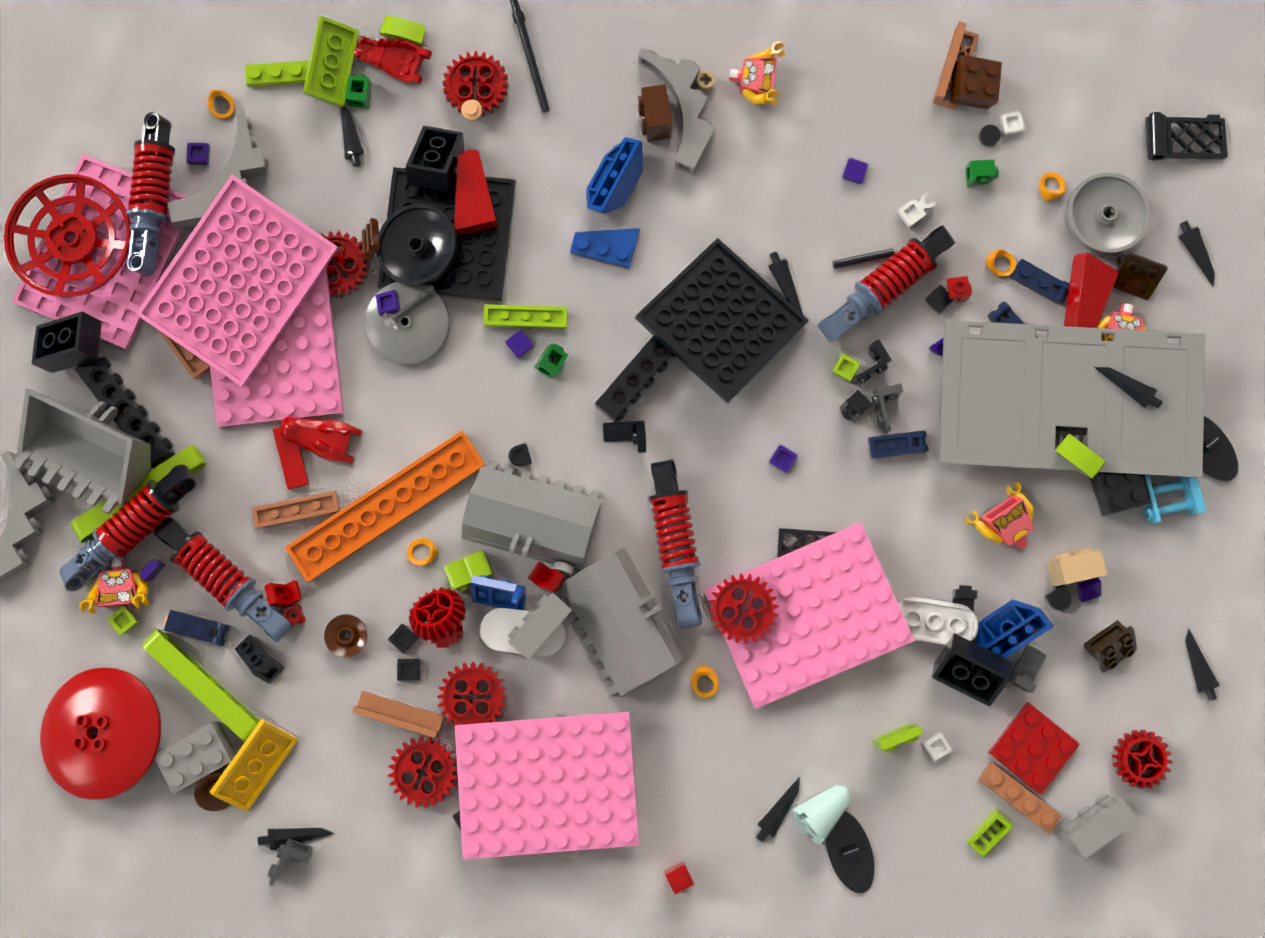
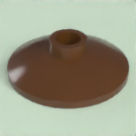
M342 614L336 616L326 626L324 632L325 644L334 655L339 657L354 656L366 644V626L354 615ZM345 632H349L351 634L349 640H346L344 638Z
M223 772L210 773L201 778L196 784L194 799L202 809L219 811L231 805L212 796L210 790Z

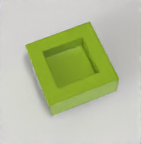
M842 353L831 373L850 382L860 363Z
M123 605L107 619L120 636L126 634L139 623V620L126 605Z

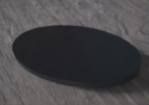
M1204 416L1203 471L1220 481L1232 480L1238 473V460L1234 448L1223 431L1213 421Z
M844 811L825 839L827 853L831 865L841 882L855 893H864L871 887L874 878L873 852L868 837L860 823L851 814Z

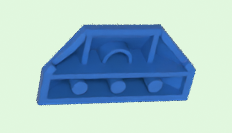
M625 137L621 140L620 144L613 147L604 156L586 189L587 208L589 210L605 214L625 206L643 172V143L640 140Z
M1012 599L979 621L975 644L1006 658L1053 628L1054 625L1041 608Z

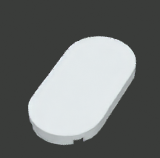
M907 597L898 602L911 634L916 641L946 645L954 633L972 641L978 632V620L974 612L965 605L919 597Z
M496 608L488 612L480 625V634L484 643L493 650L521 654L508 643L510 639L508 634L515 626L520 628L525 621L522 618L528 611ZM562 622L533 655L550 656L561 649L565 641V628Z

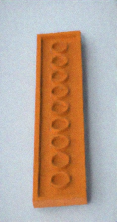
M462 430L284 548L306 582L310 583L479 471L481 467H485L486 464Z

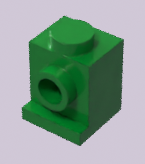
M349 75L345 96L349 107L369 109L372 83L365 75Z
M995 159L969 161L965 167L967 187H971L974 183L978 185L989 184L993 179H997L999 175L998 166H995Z
M551 343L546 346L533 368L551 379L558 374L568 354L564 352L561 346ZM550 357L553 360V363L548 361L547 358Z

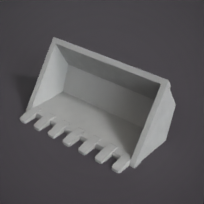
M26 388L17 449L18 458L14 462L13 467L21 470L30 461L33 464L28 470L29 476L36 477L44 468L48 470L42 479L44 483L49 485L57 476H60L62 479L57 488L62 492L66 491L72 483H75L77 487L72 493L74 498L80 499L89 490L92 494L87 500L88 505L95 506L103 497L107 501L102 507V511L110 514L116 505L123 506L127 498L151 471L150 444L110 426L109 424L118 414V409L111 406L106 410L107 404L103 401L97 403L88 414H85L48 395Z
M492 460L489 461L487 467H481L469 492L462 521L461 538L553 565L557 561L564 562L573 566L574 571L580 572L583 570L603 500L598 499L600 491L593 489L590 496L581 494L583 487L580 485H575L573 491L565 490L566 482L558 480L556 486H551L547 484L549 477L541 475L538 482L530 480L532 472L524 470L521 477L513 475L514 467L509 465L506 466L504 472L495 470L497 462Z
M625 548L589 565L577 574L562 581L561 589L555 592L559 599L567 597L570 603L568 607L572 609L567 616L574 612L577 615L579 621L572 624L574 630L577 632L584 628L587 637L581 640L583 647L591 644L594 646L596 653L590 656L592 663L601 660L605 666V669L598 672L600 678L603 680L608 676L611 677L614 685L607 688L611 696L619 692L620 696H623L687 660L660 610L664 609L662 604L657 605L654 601L657 597L656 593L650 594Z

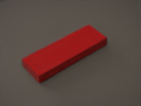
M280 427L272 429L287 489L291 490L309 485L300 446L297 443L283 439L280 436Z

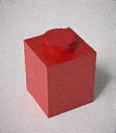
M684 861L664 870L665 876L675 895L695 885Z

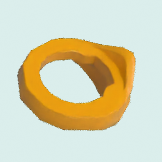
M212 90L206 102L208 110L215 118L221 120L229 119L235 111L233 98L223 90ZM218 96L227 99L230 103L229 112L226 114L217 113L213 107V99Z
M1048 172L1042 176L1038 188L1043 200L1049 202L1064 194L1065 181L1062 176L1054 172ZM1048 178L1055 179L1059 184L1058 191L1046 189L1044 186L1045 180Z
M995 250L985 258L988 269L998 277H1007L1016 268V260L1006 250ZM1002 256L1009 260L1010 267L1008 271L1001 272L997 270L994 266L995 257Z
M419 538L412 541L407 549L408 559L413 564L420 566L430 564L439 553L435 544L427 538ZM419 544H424L430 548V556L424 560H416L413 556V549Z
M699 666L691 676L692 689L700 697L709 698L713 696L719 686V678L716 672L708 666ZM709 676L713 681L714 687L710 692L703 693L697 688L699 677Z

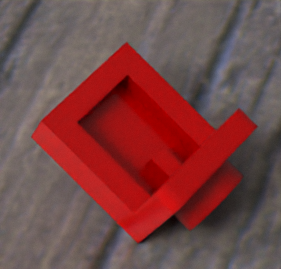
M968 276L947 279L949 298L957 299V303L966 302L972 294V287Z
M538 562L529 574L528 579L541 590L553 593L561 586L565 575L558 570L550 569L542 562Z
M296 580L287 584L270 582L264 586L269 606L287 608L302 600L299 584Z
M463 626L457 627V633L453 632L450 638L445 636L442 642L436 639L434 643L431 641V644H437V648H450V643H459V639H463Z

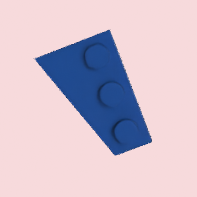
M640 228L575 232L570 254L630 269Z

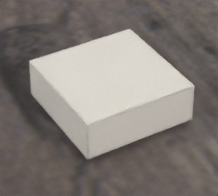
M1020 111L1000 115L999 120L1004 137L1025 131Z
M942 732L922 742L933 762L938 761L953 751Z

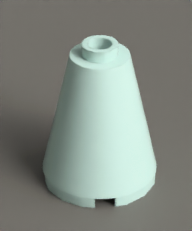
M835 785L794 807L791 810V813H795L792 817L805 835L811 834L814 837L812 841L821 845L850 804L851 793L846 787Z

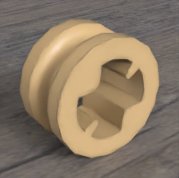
M705 70L698 74L696 85L699 90L707 92L713 88L715 82L713 73ZM704 77L707 78V81H709L708 85H704Z

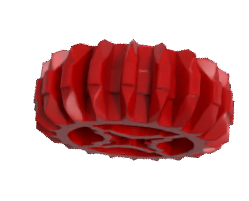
M440 587L438 591L433 588L430 593L425 591V596L418 597L419 601L413 603L414 608L409 610L410 616L408 617L410 627L416 636L434 643L436 639L442 642L445 636L450 638V633L452 632L457 633L456 628L462 626L461 621L466 619L465 613L467 611L463 599L457 592L452 591L450 588L444 589Z
M1141 729L1139 732L1132 730L1131 735L1125 733V740L1121 738L1117 740L1120 747H1113L1118 752L1111 755L1112 758L1117 759V762H1114L1112 765L1113 767H1119L1116 774L1119 776L1123 775L1121 779L1123 782L1129 781V786L1135 787L1137 785L1138 788L1143 789L1145 786L1153 788V783L1160 785L1159 778L1167 779L1164 772H1171V769L1167 768V764L1173 763L1172 760L1167 759V756H1170L1172 753L1171 751H1165L1168 744L1161 743L1163 739L1161 736L1155 737L1154 732L1149 731L1147 733L1146 730ZM1143 741L1142 746L1139 745L1136 751L1130 750L1133 745ZM1153 749L1156 754V760L1152 756ZM1135 755L1144 757V760L1149 763L1140 761V758L1135 757ZM1127 757L1132 762L1131 769L1129 768ZM1148 767L1154 768L1149 774L1141 777V774L1145 773Z

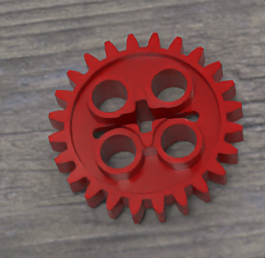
M477 51L474 52V56L467 52L466 58L459 55L460 61L457 62L453 59L454 66L447 65L449 73L443 74L446 79L442 81L443 86L446 87L443 89L444 95H447V102H451L452 108L457 107L458 113H461L463 103L467 100H474V69L477 67L476 101L482 107L483 117L486 110L492 114L493 106L499 109L498 101L505 102L502 95H508L505 89L509 87V83L506 81L508 76L504 73L505 67H500L499 60L494 62L493 55L487 59L485 52L481 56H478ZM464 72H470V75L467 77L461 76ZM485 72L491 73L488 77H482L481 75ZM464 91L470 92L468 96H461V93ZM485 91L490 92L486 97L481 96Z
M339 230L336 236L331 231H329V237H325L321 233V236L337 247H342L341 252L335 254L333 258L348 275L347 278H344L332 262H329L327 274L330 296L334 298L335 294L338 293L343 298V292L345 291L348 295H351L350 289L353 288L358 291L356 284L364 285L361 278H368L364 270H370L369 265L365 264L369 261L363 259L362 242L357 243L355 236L350 239L348 232L342 237V233ZM349 262H355V266L352 269H346V265ZM339 275L337 281L330 282L331 276Z
M740 573L739 580H736L735 576L731 575L732 582L729 583L724 579V587L717 585L720 592H712L716 600L709 601V603L714 605V608L709 609V612L715 613V616L710 618V620H717L718 623L714 628H722L720 635L727 632V640L735 636L736 643L740 641V638H743L744 643L747 644L748 638L751 637L753 642H756V635L764 638L762 631L765 630L770 633L771 630L768 625L776 624L771 619L772 617H778V614L774 613L773 609L779 608V605L772 603L777 599V596L770 597L773 589H765L767 582L760 585V577L752 581L751 574L748 575L747 579H744L743 574ZM737 588H742L745 592V596L741 600H736L733 597V591ZM753 591V595L747 605V608L750 609L749 612H744L738 626H735L734 623L741 611L738 608L739 604L744 605L749 592ZM758 597L764 600V607L760 610H756L752 606L753 600ZM727 607H732L735 610V616L731 620L726 619L723 614ZM746 617L754 619L755 625L752 629L744 628L743 620Z
M475 662L471 663L470 668H468L466 663H463L462 670L455 666L456 673L448 671L450 679H442L446 685L438 688L443 691L442 695L437 696V698L443 699V702L438 707H445L441 715L448 714L449 717L446 722L454 720V728L455 725L488 723L490 720L497 722L498 720L495 715H503L499 708L507 706L502 702V699L508 698L507 695L502 694V691L506 690L507 687H500V683L504 679L497 680L496 677L499 672L491 674V666L484 670V663H480L478 668H476ZM459 680L466 681V691L460 692L457 689ZM481 680H486L489 683V689L486 692H481L478 688V683ZM474 691L475 695H491L492 698L475 699L474 703H471V699H455L454 695H469ZM460 701L467 705V711L464 714L459 713L456 709ZM482 701L486 702L489 706L486 714L478 711V704Z
M420 736L417 743L412 738L410 739L411 745L406 742L402 743L404 750L396 749L399 756L391 757L395 764L388 765V767L394 771L388 774V777H393L394 781L389 785L397 786L393 792L394 794L402 793L399 800L405 797L408 798L407 805L415 801V808H418L420 803L423 802L424 808H427L430 801L435 806L437 805L436 798L443 802L445 800L443 793L448 796L451 794L448 787H456L452 780L458 779V776L453 774V771L457 770V766H453L452 763L457 761V758H450L453 750L445 751L448 744L439 746L440 739L432 743V737H428L427 741L424 742L423 736ZM416 751L423 754L424 759L422 763H417L414 760L413 755ZM429 754H432L433 757L426 768L428 775L422 777L418 789L415 790L414 786L421 776L419 769L426 765ZM434 761L442 762L443 770L441 772H436L433 769ZM405 772L413 773L414 781L412 783L405 781ZM425 781L433 783L434 789L432 792H427L424 789Z

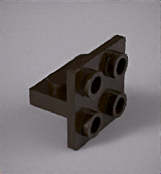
M1128 252L1127 255L1121 254L1117 261V271L1119 273L1113 288L1149 300L1168 267Z
M1117 620L1084 643V648L1099 662L1100 670L1103 673L1114 669L1120 661L1131 657L1137 650L1135 631L1132 626L1126 628Z

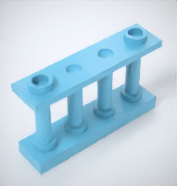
M1142 475L1151 503L1145 504L1144 515L1149 520V524L1162 522L1160 515L1187 509L1190 515L1206 512L1198 478L1180 477L1179 481L1152 487L1149 475ZM1178 489L1184 491L1185 500L1183 502L1161 507L1157 506L1154 495Z

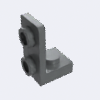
M902 383L878 388L873 392L872 403L874 408L877 407L878 409L877 423L879 428L883 429V432L891 429L884 399L886 398V401L898 399V395L903 392Z
M1027 645L1012 671L1009 683L1025 692L1034 693L1037 685L1032 682L1042 666L1046 654L1031 645Z
M290 838L287 839L285 845L281 844L276 854V857L279 859L276 865L272 863L267 874L270 877L269 885H274L287 856L295 862L308 863L312 855V847Z

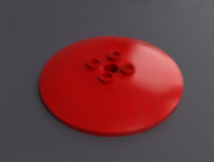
M108 667L83 671L60 687L45 711L40 733L41 752L45 766L54 781L62 789L74 796L90 800L108 799L118 796L135 786L145 776L154 762L161 739V717L153 694L133 674L121 669ZM94 727L98 730V735L95 739L91 736V731Z

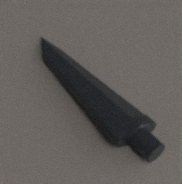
M343 106L340 108L345 150L344 156L346 160H352L353 167H359L361 165L359 156L364 154V149L361 146L350 111Z
M1186 220L1179 224L1183 234L1178 237L1213 286L1215 271L1198 226L1191 229Z
M777 251L769 254L773 262L768 265L769 270L775 277L787 301L803 315L786 259L780 260Z
M1094 367L1142 407L1145 408L1150 403L1159 408L1163 403L1162 400L1154 396L1157 389L1110 367Z
M1188 627L1185 643L1198 693L1205 691L1209 701L1215 700L1217 696L1214 688L1220 686L1219 682L1216 680Z
M800 776L763 819L758 822L757 825L762 829L756 838L762 843L768 834L773 837L777 834V830L799 792Z
M321 827L272 828L267 830L268 836L258 837L257 841L258 846L269 844L270 850H276L281 844L285 845L288 838L298 842H305L335 833Z

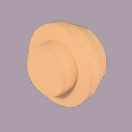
M467 100L463 103L461 112L465 119L474 121L481 116L482 107L476 100Z

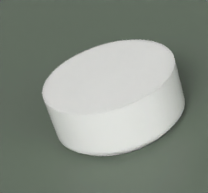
M559 561L555 562L552 568L560 571L565 575L564 577H571L574 572L573 566Z

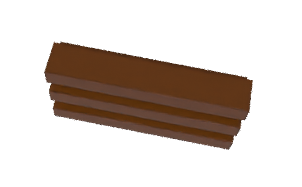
M372 217L369 220V224L367 223L365 229L361 231L363 259L368 261L373 258L380 248L378 220Z

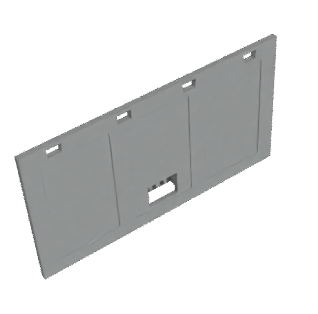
M945 320L939 463L1080 471L1055 451V447H1058L1067 437V435L1055 434L1056 427L1087 428L1086 435L1072 436L1106 461L1099 472L1202 478L1206 334ZM969 327L982 328L981 334H969ZM1035 331H1047V338L1035 337ZM1101 334L1113 335V341H1101ZM1168 338H1180L1179 345L1168 344ZM1094 367H1110L1157 389L1154 396L1162 400L1163 403L1159 408L1150 403L1145 408L1142 407Z

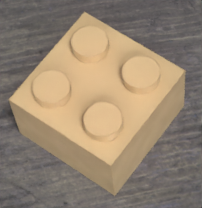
M1092 547L1052 556V561L1046 562L1052 586L1066 585L1107 575L1101 549L1093 551Z

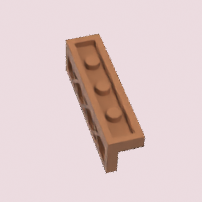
M960 21L954 30L932 102L933 104L956 110L958 104L950 103L943 99L946 92L951 91L952 82L950 78L951 74H953L956 58L961 54L973 56L979 34L966 31L967 23ZM962 38L972 39V44L964 48L961 43Z
M366 691L361 692L358 705L354 706L352 713L433 738L439 736L445 717L441 714Z

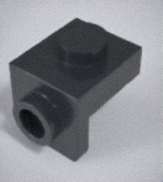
M959 585V589H953L952 603L965 605L973 612L974 600L977 599L978 590H972V586Z

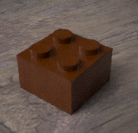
M963 55L955 62L953 68L950 103L989 109L999 101L1002 62Z
M666 84L641 88V96H637L638 114L641 116L642 135H646L647 142L670 139L673 123Z

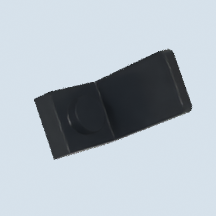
M879 339L868 347L870 349V357L873 361H877L878 364L855 376L851 380L853 384L857 382L862 384L871 378L869 375L877 372V374H880L889 368L887 365L892 359Z
M857 390L839 408L842 410L840 412L846 420H851L854 423L873 404Z
M645 421L603 423L604 442L633 441V445L638 447V453H646Z
M248 635L235 648V651L251 672L268 684L284 669L281 663L266 654L252 635Z

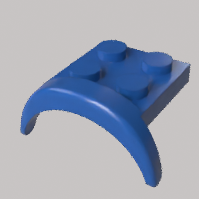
M473 575L471 580L472 602L498 608L525 609L527 589L524 585L513 584L507 580L498 581L484 575Z

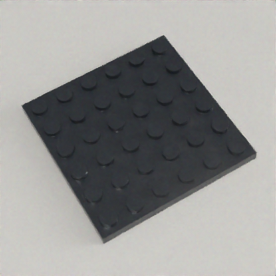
M393 167L387 218L404 206L427 204L441 210L454 225L457 174L455 173L448 192L407 185L406 168ZM486 177L498 226L458 236V250L452 266L440 279L428 284L433 285L438 295L502 301L516 189L515 179ZM380 266L378 288L382 289L396 281L390 278Z
M719 238L711 243L635 316V319L727 404L809 321Z

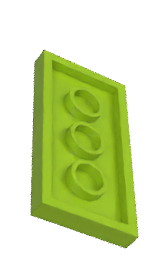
M322 15L318 17L303 89L304 95L340 108L344 106L348 77L351 73L359 33L358 29Z

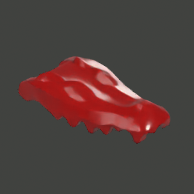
M362 36L355 50V57L373 65L400 82L414 85L422 83L423 78L418 73L423 59L430 60L432 56V51L423 49L406 40L395 39L392 41L386 38V40L379 39L376 41Z
M291 416L284 418L280 426V436L283 439L297 443L302 448L313 452L322 459L353 464L354 457L345 455L351 434L361 436L363 431L338 420L301 419Z

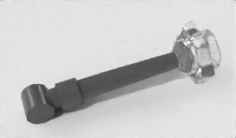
M428 285L425 292H421L417 298L395 315L384 313L383 316L385 318L382 321L389 330L392 328L397 330V319L422 301L424 302L429 296H435L436 290L433 285Z

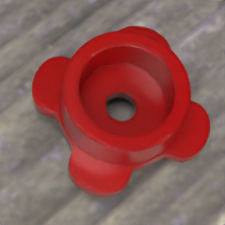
M295 604L294 607L283 608L281 614L292 626L298 623L304 624L306 621L300 604Z

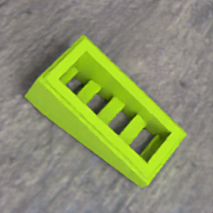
M995 808L967 840V843L984 858L1013 828V824ZM997 819L1003 824L1002 827L995 822ZM990 826L997 830L996 834L989 829ZM984 832L991 837L990 841L982 835ZM978 838L986 844L984 848L976 841Z

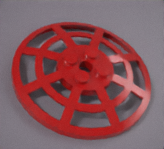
M78 174L55 175L32 185L14 203L5 224L4 248L14 272L30 287L55 297L69 298L82 296L104 286L122 268L129 253L131 221L126 215L127 210L123 202L102 182ZM77 183L76 196H64L50 201L43 192L59 184ZM90 185L103 191L114 202L104 209L97 202L85 197V186ZM36 196L44 207L34 216L30 227L17 225L18 218L23 209ZM75 203L74 213L61 215L56 207L63 204ZM84 204L94 208L100 214L92 221L82 216ZM118 209H120L126 224V241L115 240V228L111 216ZM49 213L54 220L49 224L47 230L37 229L41 220ZM105 221L109 230V240L98 239L96 230ZM14 233L28 236V250L32 260L22 265L18 262L15 253ZM75 233L76 240L72 243H68L67 237L70 234ZM35 237L45 239L48 251L39 256L35 247ZM96 247L107 248L102 259L95 264L90 256L94 253ZM113 249H123L117 265L104 278L99 270L109 260ZM54 257L63 262L60 273L49 269L44 263ZM83 261L88 268L85 272L69 275L72 264ZM38 267L45 274L58 279L54 290L39 285L25 272ZM91 275L96 281V284L89 288L74 292H63L67 281L81 280Z

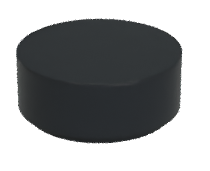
M991 124L984 126L979 133L980 142L988 147L994 146L1001 137L999 128Z

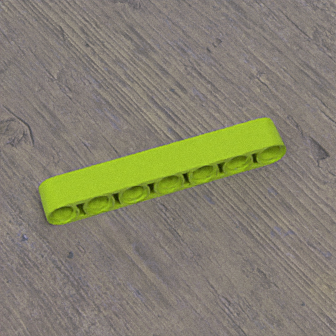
M196 445L183 449L152 469L127 498L125 503L130 502L132 497H136V494L147 485L148 481L155 480L159 482L177 465H186L191 474L202 469L207 463ZM105 499L74 519L70 526L81 543L87 542L94 538L93 530L101 526L107 519L112 518L114 513H118L121 506L116 505L110 514L104 513L102 507L107 501Z
M156 629L142 644V647L245 742L260 720L166 633Z

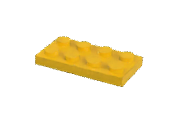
M261 719L210 790L211 795L248 812L297 743L298 738L276 725Z

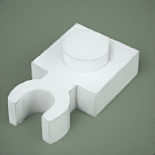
M928 193L923 194L918 203L915 199H912L896 212L908 228L927 215L925 211L931 210L936 204L935 202L931 204L925 203L924 200L929 196Z

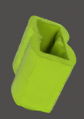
M484 550L443 566L452 590H458L459 593L471 588L470 584L473 575H484L487 577L494 575Z

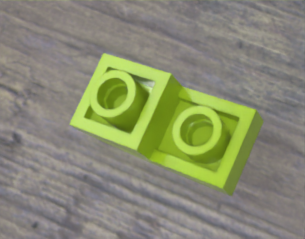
M385 15L379 35L393 41L395 39L406 40L420 47L426 26L407 19Z
M1070 434L1067 435L1055 450L1091 479L1095 477L1106 463V461Z

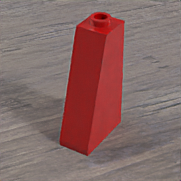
M469 149L458 155L454 219L457 236L498 226L478 150Z
M1088 252L1074 255L1064 320V326L1097 327L1119 271Z

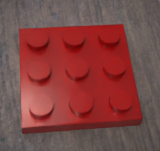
M1026 702L988 753L1036 793L1041 795L1080 744L1033 705Z

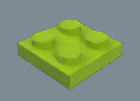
M910 723L872 741L875 748L888 753L898 749V744L906 742L909 744L919 739L918 736L923 734L920 725Z

